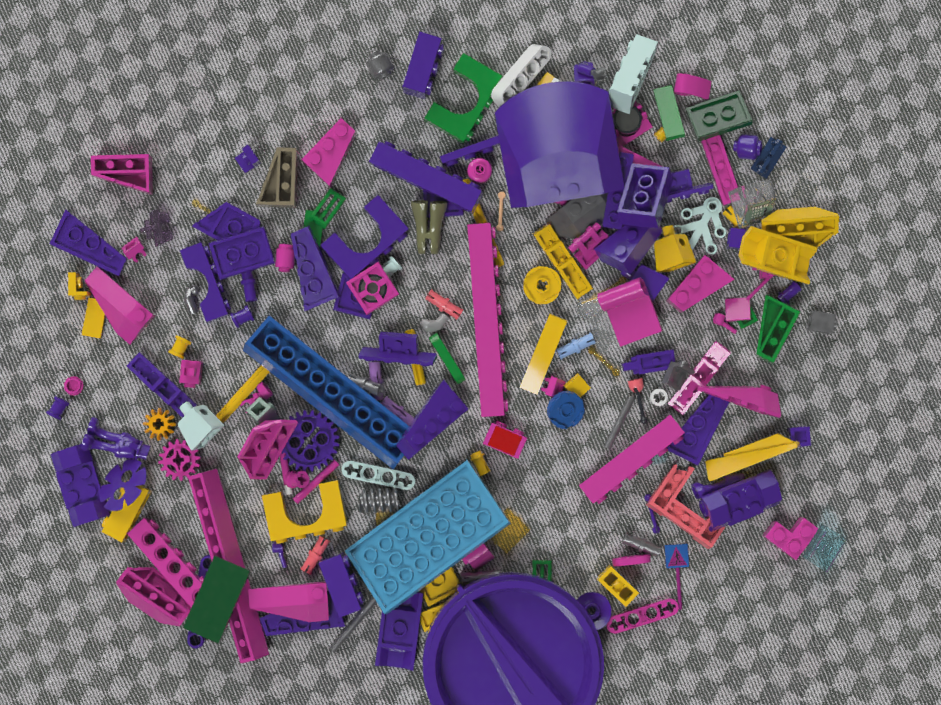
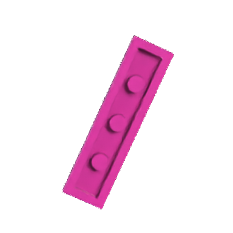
M718 135L701 141L722 205L741 200L742 198L721 136Z

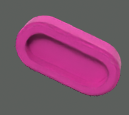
M649 554L612 559L613 566L651 562Z

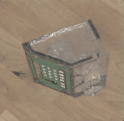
M771 179L744 185L728 192L739 229L761 223L762 219L773 213L776 194Z

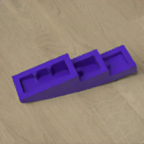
M139 352L127 365L145 385L155 392L167 405L171 406L182 418L185 416L180 410L182 404L190 402L193 407L198 406L142 353Z

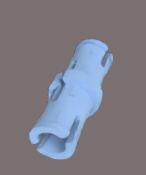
M589 333L577 340L575 338L572 339L570 343L556 348L560 359H563L575 352L577 354L580 353V350L596 344L592 334Z

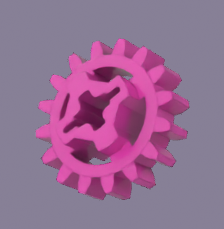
M176 439L175 444L171 441L168 442L169 448L162 447L165 453H159L163 460L158 461V464H163L164 467L160 470L167 471L166 477L173 475L172 480H176L179 477L180 481H184V476L188 478L191 476V472L197 473L194 468L200 467V464L196 463L197 460L201 459L200 456H196L199 450L191 451L186 440H183L182 444H180V440ZM182 447L187 449L191 455L185 454ZM174 449V454L171 458H168L170 451ZM179 455L180 458H184V462H181V465L175 461ZM192 462L190 468L185 472L186 465ZM168 465L174 466L177 473L172 471Z

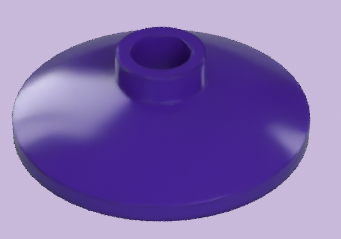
M587 592L578 597L577 601L587 613L591 607L596 609L594 614H589L596 629L599 630L606 626L611 618V605L607 598L597 592Z

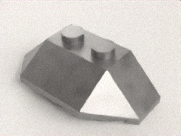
M608 193L573 199L545 222L551 225L558 237L579 238L586 232L585 229L588 226H592L596 222L602 227Z

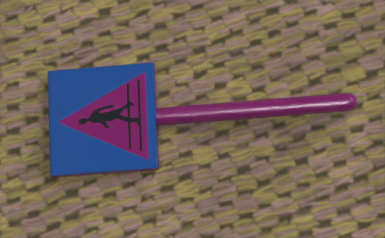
M688 544L664 545L666 568H676L679 610H682L679 568L689 567Z

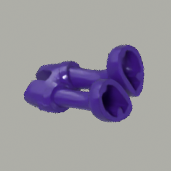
M730 473L725 475L723 480L713 484L702 485L698 482L691 484V489L695 498L701 499L702 496L746 478L744 473ZM700 500V511L704 517H708V510L702 500Z

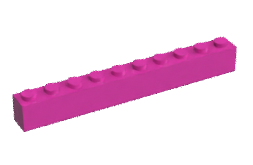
M491 223L468 224L481 417L504 416L505 411H508V399L504 400L503 392H507L506 380H502V373H506L505 361H501V354H504V343L500 342L499 335L503 334L502 323H498V315H501V304H497L496 297L500 296L499 284H495V277H499L498 265L494 266V258H497V247L493 246L492 239L496 238L495 227H491Z
M213 469L189 476L188 479L211 560H213L214 556H218L245 568L218 470ZM248 579L229 621L240 663L254 661L270 655L258 612L249 607L248 589H251Z

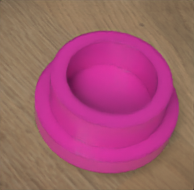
M75 376L67 378L64 383L65 391L73 396L80 394L84 387L83 381Z

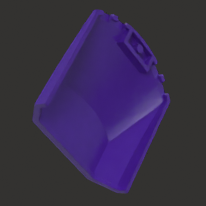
M573 81L550 82L518 93L501 105L495 112L511 208L531 207L589 197L625 188L609 91L587 83Z

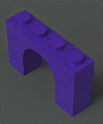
M379 195L364 206V211L377 224L381 232V240L375 249L367 253L354 252L347 247L336 233L332 234L320 245L323 251L349 280L369 266L371 267L379 262L378 258L382 254L385 256L394 249L393 245L397 241L401 243L408 237L407 232L409 228Z

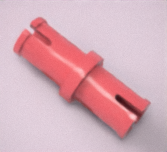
M432 289L430 290L425 300L437 306L439 311H444L457 320L463 309L451 303L449 298L446 297L445 299Z
M319 535L313 549L308 552L309 556L300 568L302 571L305 572L308 565H310L306 573L312 574L317 562L321 561L323 558L322 554L330 543L328 539H325L323 545H321L324 537Z

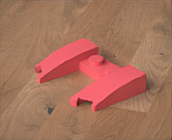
M674 464L654 491L646 506L660 516H665L693 536L692 539L706 549H710L725 527L710 532L708 528L711 525L709 516L704 520L675 499L695 468L688 467L687 471L677 470V464Z

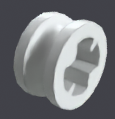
M656 389L650 394V401L655 406H662L668 400V395L663 389ZM659 392H661L663 394L662 396H664V400H660L659 403L655 402L656 398L654 399V394H659Z

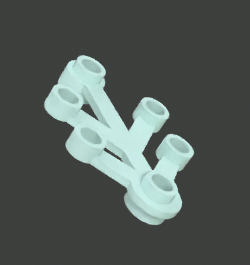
M715 197L707 198L703 206L692 209L684 208L680 213L681 218L684 220H689L694 215L703 214L701 220L682 226H674V228H680V234L695 230L689 240L692 251L702 234L706 246L705 252L708 255L716 253L717 246L713 244L707 225L710 218H712L715 227V237L723 238L726 235V229L722 227L719 218L722 204ZM710 203L715 204V210L709 208ZM689 211L690 216L684 217L683 212ZM718 229L723 230L722 236L717 234ZM708 246H713L714 252L710 253Z

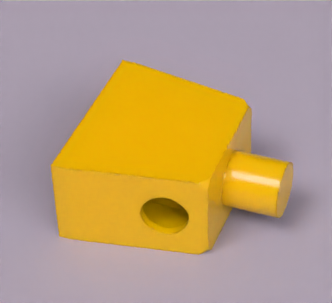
M673 225L662 227L664 238L654 243L656 272H672L696 263L687 236L685 234H675Z

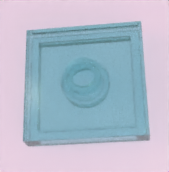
M821 523L802 557L821 570L828 572L847 540Z

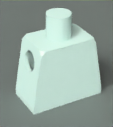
M185 402L180 406V410L185 416L178 422V426L191 451L204 448L224 427V424L205 405L193 407L190 402Z

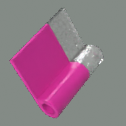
M641 277L577 302V306H575L577 315L587 320L599 355L663 331L645 282Z

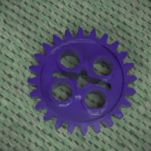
M304 410L302 416L296 412L297 418L294 419L292 416H289L290 420H297L298 424L282 453H286L283 460L290 459L289 466L296 463V470L300 466H303V471L310 467L311 472H313L314 466L321 470L320 464L323 463L328 466L326 460H333L331 453L337 454V451L333 448L340 445L335 442V439L340 437L334 435V432L338 429H331L334 422L327 423L328 418L325 416L322 419L321 412L317 416L314 415V410L311 411L310 415H307L306 410ZM304 422L312 424V430L308 433L303 432L301 429ZM319 427L320 430L312 438L314 443L312 445L308 444L303 452L298 455L297 452L305 443L304 437L309 438L313 431ZM319 434H325L328 438L327 442L323 445L318 444L316 440ZM293 437L300 439V446L297 448L290 446V440ZM307 449L315 451L316 456L314 459H306L305 452Z

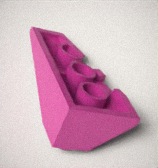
M98 266L85 279L87 286L114 331L131 345L155 318V315Z
M761 385L760 388L754 386H698L697 388L701 392L760 414L777 418L781 416L778 394L771 392L772 388Z
M325 581L248 589L250 609L306 622L329 620Z

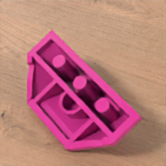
M268 420L252 429L237 456L250 479L266 480L296 428L297 420Z
M127 567L116 581V585L128 602L159 623L180 627L190 613L191 608L168 580L153 567Z

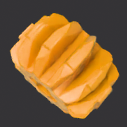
M158 408L156 413L152 409V417L145 415L149 422H143V425L149 426L145 433L152 431L150 434L151 439L156 434L158 441H161L162 435L165 439H168L167 431L171 434L175 432L170 428V426H176V423L170 422L175 416L167 417L170 412L169 410L163 413L162 408ZM159 419H161V422H164V426H161L160 430L156 426V422H159Z

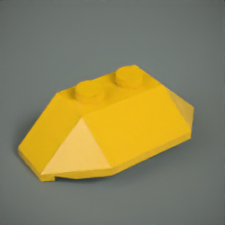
M818 207L780 209L761 220V229L819 247L839 232V214Z

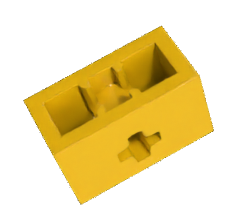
M610 565L596 578L625 607L639 594Z

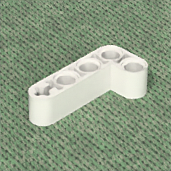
M532 44L520 56L492 90L491 97L498 107L527 88L550 60L551 50L549 47Z

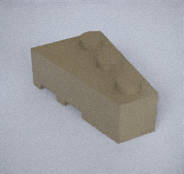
M277 147L256 202L258 207L296 208L297 148Z

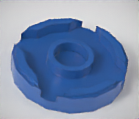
M561 391L554 395L547 406L549 421L561 429H568V427L577 425L582 420L585 412L583 400L571 391Z

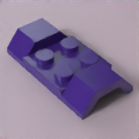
M81 444L50 454L73 527L110 516L109 510L104 507L106 500L100 501L101 484L91 451L81 450Z
M768 469L702 496L701 499L708 510L711 522L708 528L712 532L763 513V510L778 505L782 501V496L777 479L772 471Z
M415 593L388 614H384L382 611L375 666H390L414 670L423 593Z

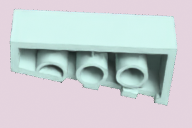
M637 34L633 41L630 40L627 47L628 53L626 56H623L620 70L616 72L613 84L609 89L612 108L630 114L657 51V41Z

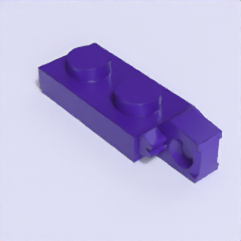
M674 349L631 357V362L622 363V370H633V374L638 375L667 370L670 362H676Z

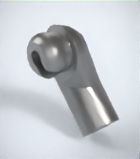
M196 285L187 287L185 291L184 302L189 315L198 312L194 302V296L199 294Z

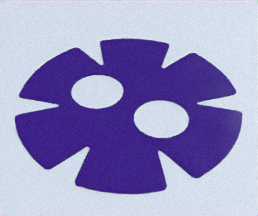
M129 459L123 462L122 471L118 464L110 470L105 477V480L110 482V484L102 485L100 490L101 502L110 497L104 505L106 509L110 511L122 510L124 499L127 506L137 499L142 490L136 486L144 485L146 482L145 467L136 472L142 462ZM127 470L132 471L131 479L127 482H122L121 477L123 473ZM118 488H124L125 493L123 497L118 500L114 499L115 491Z

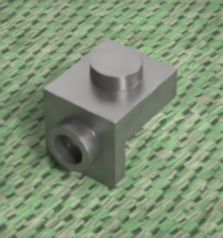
M679 361V363L670 362L662 383L674 390L680 391L686 375H694L695 371L689 368L690 364L684 361Z

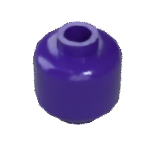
M742 134L738 140L734 141L733 151L737 152V156L740 159L755 160L757 156H761L762 141L756 135Z

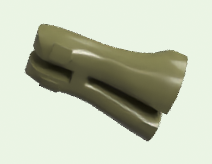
M411 201L416 225L418 254L426 253V239H431V254H438L441 227L448 202H430V230L428 231V201Z

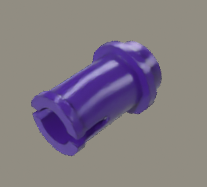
M793 281L783 292L778 293V301L789 304L790 300L801 291L800 286Z

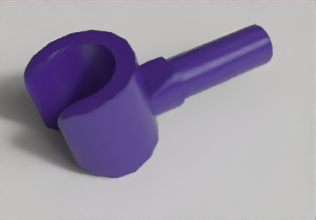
M273 542L272 552L279 553L282 568H286L287 564L283 553L284 545L283 543L276 544V542Z

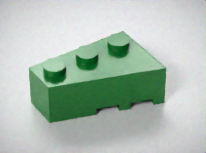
M765 295L756 357L774 365L800 316V311Z

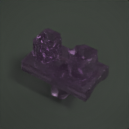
M152 210L149 213L150 221L144 220L145 227L140 228V233H146L147 240L154 238L155 247H160L164 243L173 240L172 231H162L161 224L170 222L169 213Z

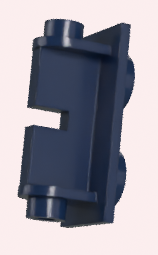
M770 137L761 152V156L757 157L751 170L767 179L787 148L783 145V141Z

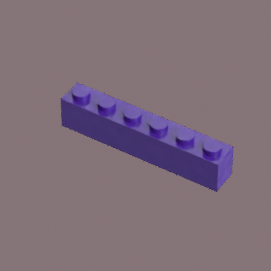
M387 141L385 143L378 142L369 160L372 166L474 214L483 195L480 186L472 182L467 184L463 182L462 177L456 174L450 176L446 174L445 169L439 166L431 167L429 166L430 162L420 157L417 160L412 157V153L404 149L400 152L395 149V145Z

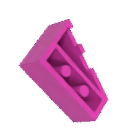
M340 118L301 159L330 188L356 136L355 130Z
M149 154L91 156V175L95 178L153 195L152 157Z

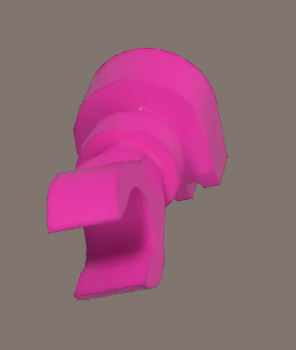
M261 382L257 385L258 393L255 392L252 398L242 401L240 407L246 403L252 405L259 397L262 400L263 398L268 400L273 396V393L265 383Z

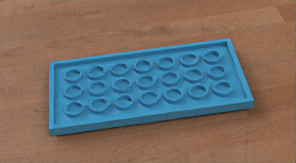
M466 460L347 548L345 552L383 613L388 614L511 523L476 470Z

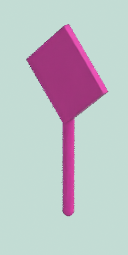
M772 277L766 278L745 298L725 299L726 322L751 320L750 299Z

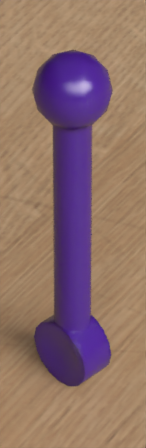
M650 494L645 495V501L648 502L651 497ZM649 508L653 523L652 531L656 534L660 532V528L657 526L654 511Z

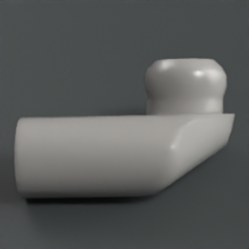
M442 313L437 320H422L421 327L426 332H438L450 318Z

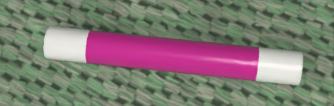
M281 453L280 462L285 495L293 494V490L285 484V475L290 472L288 459L283 460L286 453Z

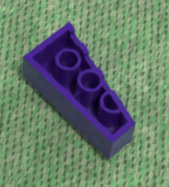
M444 380L435 387L430 397L424 403V406L396 444L408 460L468 410L467 406Z

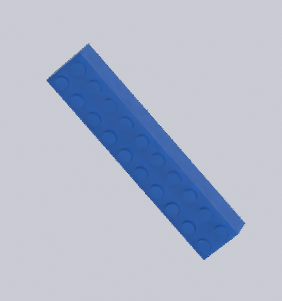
M268 316L247 340L243 351L394 470L404 457V454L396 444L409 426L271 316Z

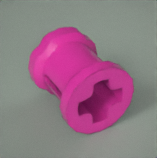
M290 471L285 475V484L289 488H305L310 481V477L305 471Z

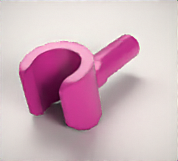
M716 313L713 319L714 324L723 326L736 334L737 330L724 322L726 316Z

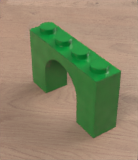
M465 53L461 55L453 69V73L476 87L479 94L477 105L468 113L455 114L433 102L424 118L425 122L462 144L466 140H471L475 133L473 131L475 124L479 125L484 118L482 114L484 109H489L493 103L491 97L492 90L503 77Z

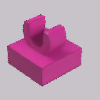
M135 237L122 247L128 259L132 258L136 263L138 262L136 258L137 253H142L144 257L146 256L144 246L138 237Z
M551 376V378L544 379L549 382L548 387H541V390L546 392V395L553 397L564 390L566 381Z

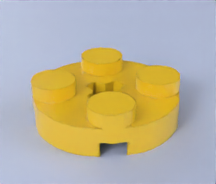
M538 266L527 273L523 281V290L526 297L535 304H549L558 297L561 291V279L555 270ZM540 280L542 282L546 281L548 284L545 286L546 290L544 291L537 288L539 285L538 281Z

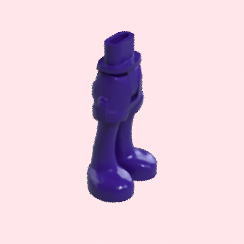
M95 417L91 418L87 434L84 435L81 444V450L84 451L91 449L105 450L115 453L114 456L117 458H135V460L138 458L146 460L151 446L143 444L142 440L140 441L126 432L117 434L100 428L99 420ZM94 438L105 439V440L114 442L115 444H110V443L102 442V441L96 440V439H94Z

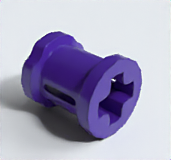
M248 305L236 313H230L237 329L240 328L241 324L249 320H255Z
M54 396V403L46 413L61 421L62 414L70 403Z

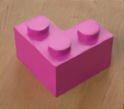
M799 517L790 531L777 521H772L762 536L789 557L797 560L819 529L805 518Z

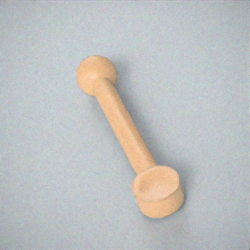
M504 192L498 193L500 201L497 231L504 229L502 225L503 199L506 196Z

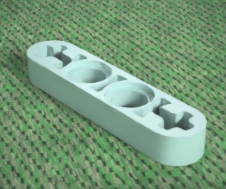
M347 461L342 466V473L347 478L409 490L415 485L414 476L408 472L356 461ZM353 464V468L359 469V465L363 466L360 471L361 477H357V472H352L351 475H348L345 467ZM366 468L374 470L375 475L373 478L367 479L364 476ZM385 472L393 474L392 482L386 483L383 481L382 476ZM396 473L401 474L399 478L403 479L409 476L412 484H408L405 487L403 482L398 481V485H394L397 479Z

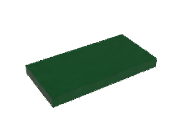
M214 556L183 628L219 644L251 571L218 556Z

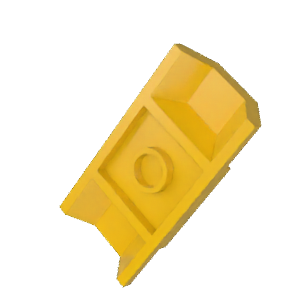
M750 226L742 237L738 256L744 265L809 285L808 267L810 259L817 252L818 247Z

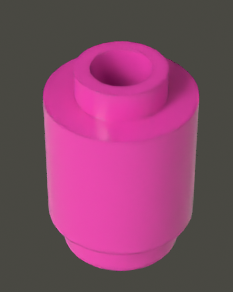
M279 244V249L276 250L275 267L279 268V272H290V269H294L295 263L293 245Z

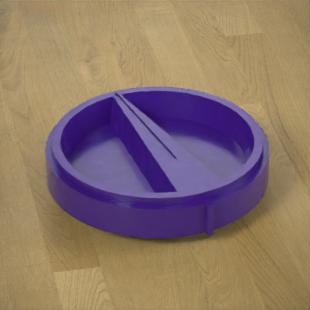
M509 572L482 577L464 587L461 584H457V592L443 604L430 625L424 643L422 665L425 689L431 705H595L604 675V655L599 634L592 619L582 605L569 592L550 580L527 573Z

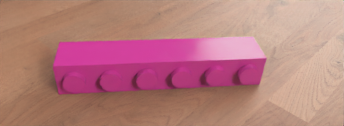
M669 415L581 483L579 487L593 504L595 502L600 504L608 498L606 494L610 490L613 492L617 491L623 486L621 484L623 480L627 478L630 481L638 474L637 469L641 466L645 469L653 463L652 458L655 455L662 456L668 451V445L672 442L676 445L684 439L682 435L685 432L674 418Z

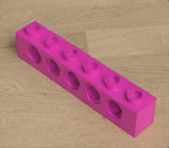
M143 518L127 533L128 536L192 608L204 577H199L195 571L197 569L191 562L187 563L182 558L184 557L182 551L170 544L172 540L165 533L161 534L158 530L159 525L153 519ZM154 534L155 542L150 545L148 537ZM164 548L168 551V556L165 559L161 558L160 555L161 550ZM178 562L181 569L178 573H175L173 565ZM188 577L193 579V585L190 588L185 584Z

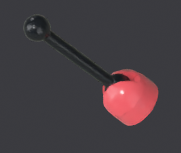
M643 378L627 381L628 386L637 396L641 414L640 422L641 424H646L648 419L645 417L640 391L644 386Z

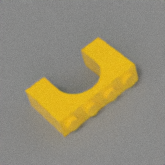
M339 480L319 484L323 509L320 518L311 525H299L289 518L282 491L262 495L270 540H276V544L288 542L287 538L295 537V540L306 538V534L309 533L318 536L325 534V530L332 529L333 532L344 530L343 526L348 524Z

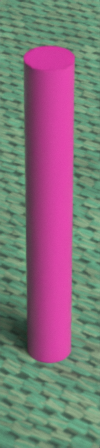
M334 459L293 500L299 504L340 464Z

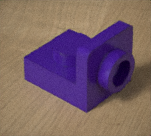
M246 145L242 148L244 152L235 157L244 173H248L261 164L250 146Z

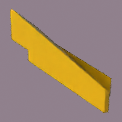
M777 433L724 453L725 457L705 461L708 480L710 482L800 446V443Z

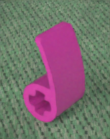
M679 73L676 75L674 94L680 96L693 95L706 100L709 99L710 80L689 74Z

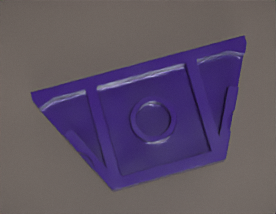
M225 202L219 208L206 215V217L194 223L192 227L215 240H220L260 228V220Z

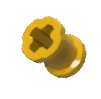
M176 335V341L168 352L184 359L187 346L191 345L192 342Z

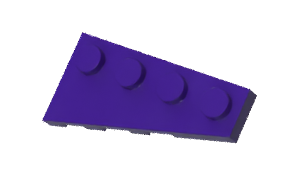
M65 209L49 244L120 276L128 259Z
M310 226L291 233L294 256L298 267L297 273L301 284V295H303L304 312L340 297Z
M708 395L682 426L681 429L685 432L682 435L684 439L676 445L672 442L667 446L668 451L699 466L730 402Z
M329 591L327 592L329 620L306 622L271 613L260 617L266 636L345 627L346 625L343 617L339 618Z

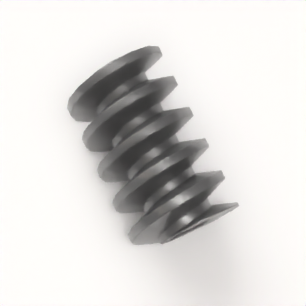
M378 488L376 494H374L373 489H370L369 494L366 493L365 489H362L361 494H359L360 513L363 512L364 508L367 513H370L372 507L375 513L378 512L379 507L382 512H385L387 507L390 512H393L394 507L399 511L396 488H393L392 493L386 488L384 494H382L380 488Z

